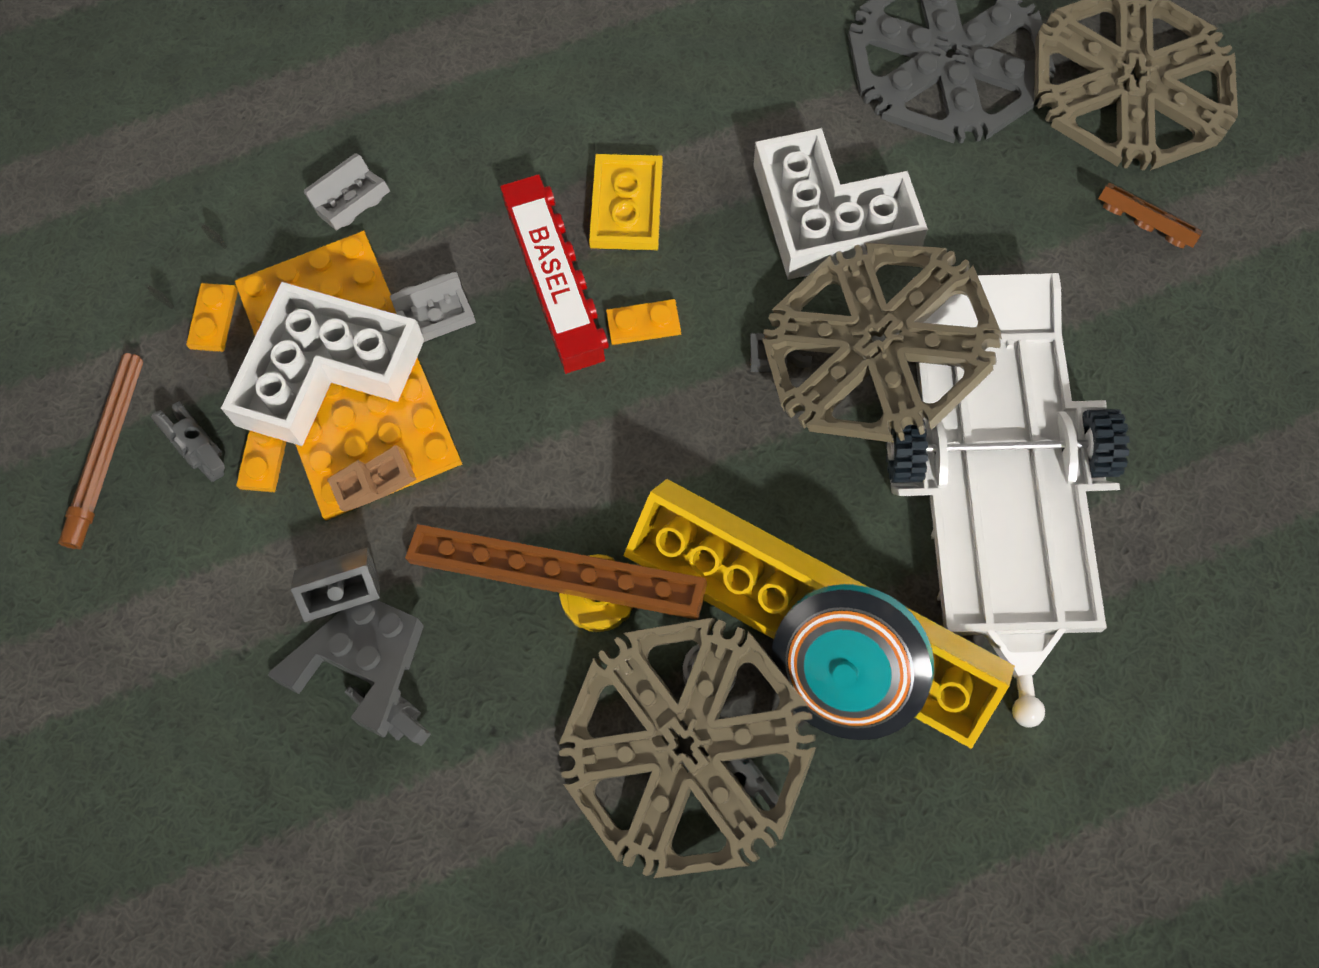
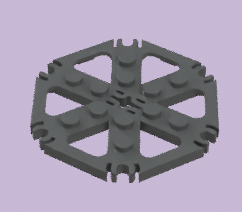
M870 0L860 6L859 11L856 13L855 20L862 22L863 25L854 23L850 25L848 40L860 98L865 94V104L872 100L880 101L881 104L875 107L874 113L876 115L882 114L881 119L951 143L955 142V138H957L959 143H964V132L970 131L974 133L976 142L981 141L983 130L987 140L1037 106L1040 99L1038 98L1034 101L1035 59L1026 61L989 49L1020 27L1026 28L1030 32L1035 49V38L1043 22L1039 10L1033 14L1034 4L1023 8L1019 6L1023 0H996L995 5L964 25H961L956 0H920L926 28L885 14L883 9L895 0ZM871 44L912 59L886 76L878 77L870 71L866 46ZM949 49L955 50L952 58L946 57V52ZM1050 55L1049 80L1051 83L1056 70ZM975 79L1019 93L1020 98L1000 112L988 114L982 109ZM939 81L947 118L937 120L910 111L904 104Z

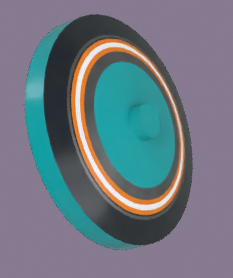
M852 584L832 585L809 593L789 610L781 621L773 641V662L809 706L801 707L794 711L796 713L807 712L812 714V719L805 721L823 732L840 738L871 740L899 731L908 725L921 711L932 686L934 657L925 630L916 617L896 599L866 586Z

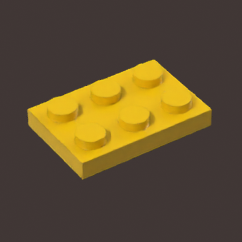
M596 154L589 238L590 248L658 250L663 156Z

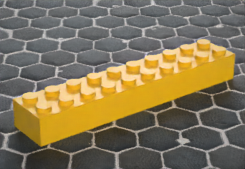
M668 479L650 492L623 555L644 567L706 578L707 587L704 601L774 639L781 621L789 610L809 593L832 585L852 584L866 586ZM907 608L925 630L934 657L932 686L924 706L915 718L972 749L1009 688L1015 665Z

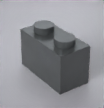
M367 547L294 570L291 591L304 622L379 599L380 579Z

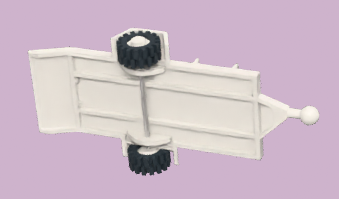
M1059 273L978 275L1001 330V347H990L985 350L996 353L997 362L996 365H993L994 370L932 430L926 418H923L925 433L920 435L917 426L907 425L903 429L905 436L903 441L897 438L895 429H891L890 432L894 443H886L887 471L891 482L892 494L897 496L930 495L933 521L931 539L935 540L940 588L937 600L941 601L944 628L959 636L984 635L1000 658L1015 665L1013 677L1017 680L1019 698L1013 704L1012 714L1020 725L1035 727L1043 721L1045 708L1043 703L1035 697L1032 676L1063 633L1102 632L1106 629L1086 491L1120 490L1119 483L1106 481V477H1120L1125 472L1124 467H1127L1128 464L1126 456H1129L1130 450L1127 448V443H1130L1129 436H1126L1128 425L1124 423L1126 419L1124 414H1121L1119 409H1106V400L1072 401L1062 338ZM956 294L951 296L924 323L976 327L978 321L968 297L963 294ZM916 362L921 400L925 403H935L940 400L963 377V369L957 366Z

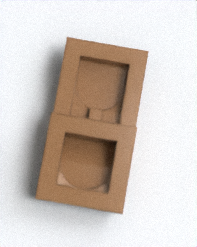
M397 445L366 464L357 460L328 478L339 508L344 512L378 500L417 480L404 450Z

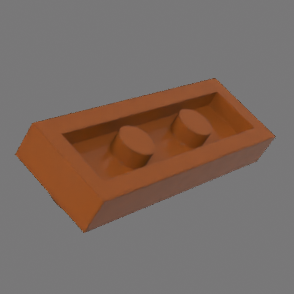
M1112 183L1105 186L1098 198L1105 202L1103 207L1106 210L1119 216L1123 212L1136 218L1134 224L1149 232H1152L1155 228L1167 234L1165 240L1179 248H1184L1185 245L1193 248L1202 234V230Z

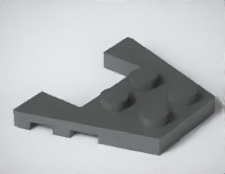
M378 600L340 611L275 666L268 676L280 685L300 694L321 663L325 661L372 684L373 686L355 710L351 719L361 727L384 738L390 727L387 719L392 705L397 706L401 694L398 687L404 670H409L424 625L418 618Z

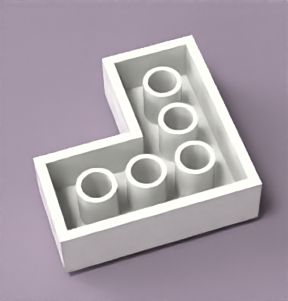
M822 128L755 142L753 166L788 280L808 276L830 255L832 256L833 263L837 265L836 252L838 251L842 252L845 259L853 258L856 254L855 245L861 246L864 255L867 254L864 243L923 246L928 228L908 171L840 185Z
M281 282L221 409L237 427L303 446L331 383L398 402L420 352L424 338L415 319Z

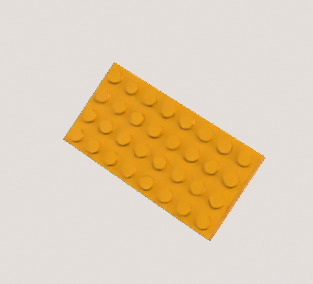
M364 231L235 280L255 336L281 282L396 314L390 298L391 293ZM418 357L398 402L331 383L303 446L295 444L325 521L348 512L340 510L328 478L357 460L366 464L395 445L399 446L404 450L417 479L401 489L462 465Z

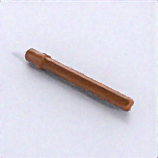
M124 353L121 357L72 504L68 507L65 515L66 521L58 544L64 547L82 549L89 525L93 522L95 516L93 512L143 365V360L136 354Z

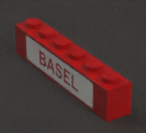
M538 174L500 186L506 210L565 374L604 362V349L609 348L608 340L604 329H597L594 319L598 318L592 298L585 299L583 290L587 289L582 270L575 271L572 262L576 261L575 252L571 241L564 242L562 234L566 233L561 214L553 213L552 206H555L556 203L550 185L544 187Z

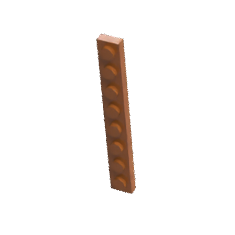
M420 524L416 526L405 557L410 564L696 620L699 619L707 587L706 578Z

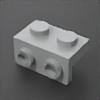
M357 153L350 156L304 190L305 196L316 213L336 231L341 227L351 224L357 215L368 207L377 205L382 197L390 192L385 181L372 173L362 157Z
M457 272L438 275L430 281L414 287H405L390 296L397 315L417 321L424 342L476 323Z

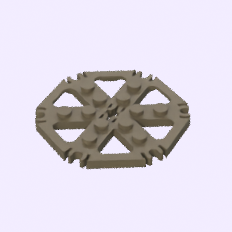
M1081 0L1055 9L1054 13H1051L1047 23H1043L1035 38L1034 101L1040 98L1037 103L1038 108L1044 106L1052 108L1045 118L1047 122H1052L1050 125L1052 128L1118 167L1121 162L1123 168H1128L1132 159L1136 158L1140 161L1141 170H1145L1150 162L1151 170L1217 146L1228 132L1227 130L1236 121L1238 105L1235 53L1228 55L1232 49L1231 45L1226 47L1216 45L1223 36L1222 32H1216L1217 27L1169 0ZM1102 12L1112 14L1116 20V44L1077 21ZM1153 18H1159L1186 33L1189 38L1153 51ZM1054 53L1062 54L1092 73L1060 85L1051 84L1049 80V57ZM1133 68L1134 73L1136 74V78L1140 79L1137 85L1136 80L1134 79V75L1130 74ZM1201 71L1214 73L1217 78L1218 104L1178 80ZM1117 102L1116 142L1106 143L1076 124V117ZM1155 110L1189 129L1193 134V139L1168 149H1159L1155 139Z
M864 243L867 251L866 255L863 254L860 245L854 246L856 254L850 259H845L841 251L836 252L837 265L833 263L832 256L830 255L772 309L773 314L769 315L771 325L778 328L775 330L764 329L763 333L766 339H762L781 406L790 418L799 411H805L799 416L798 420L803 428H808L809 432L894 443L890 432L891 429H895L897 438L903 441L905 440L903 429L907 425L917 426L920 435L924 434L923 418H926L932 430L994 370L993 365H996L997 362L996 353L985 350L990 347H1001V330L973 265L970 268L968 260L965 259L958 266H952L956 262L955 252H947L946 248ZM900 265L923 268L915 278L886 304L876 276V272L881 266ZM830 284H837L842 288L851 316L801 312V310L824 287ZM956 294H963L968 297L978 321L976 327L924 323L951 296ZM874 335H876L877 337H881L884 335L885 340L883 342L880 340H876L873 342L872 337ZM794 350L833 353L799 387L796 388L791 384L785 363L788 353ZM907 361L957 366L963 369L964 375L940 400L935 403H925L920 398ZM871 374L883 409L881 419L874 423H865L833 417V409Z
M709 618L624 633L629 638L632 648H630L627 641L619 637L614 639L620 648L618 657L612 659L606 651L601 650L599 657L603 663L608 665L606 669L601 666L597 658H593L559 745L575 743V748H563L559 751V756H572L575 759L574 768L570 771L561 772V776L567 779L579 778L578 782L563 785L616 861H622L623 853L628 847L629 850L625 853L623 865L632 867L636 856L640 854L646 860L642 873L646 876L651 875L655 871L657 860L659 865L654 878L749 866L750 864L745 861L741 853L742 848L749 860L753 862L758 861L760 857L755 852L753 846L755 840L761 838L770 848H774L777 843L774 836L766 831L768 827L777 834L779 840H782L816 747L807 750L798 749L799 743L811 744L816 741L815 735L802 736L798 732L799 723L804 720H811L812 714L798 712L794 715L793 713L795 709L809 707L808 704L750 632H748L747 640L740 647L739 645L745 638V630L737 627L734 637L727 640L723 637L726 623L721 620L715 623L713 635H710L715 619ZM692 640L698 643L700 650L678 702L650 665L648 654L655 646ZM745 663L754 664L778 693V707L770 712L719 719L738 668ZM614 685L646 728V731L593 738L588 731V724L601 691L606 686ZM683 721L687 724L688 729L682 724ZM673 729L677 735L685 739L693 738L694 743L690 747L693 751L692 755L698 763L686 753L677 754L676 750L680 744ZM701 747H704L705 750L708 752V754H709L708 757H707L706 754L703 752V750L701 749ZM773 754L784 755L789 761L790 769L776 806L768 811L761 810L724 763L725 761ZM652 772L630 829L622 830L618 828L596 797L595 789L597 784L604 779ZM691 791L727 838L725 847L719 852L679 856L672 848V839Z

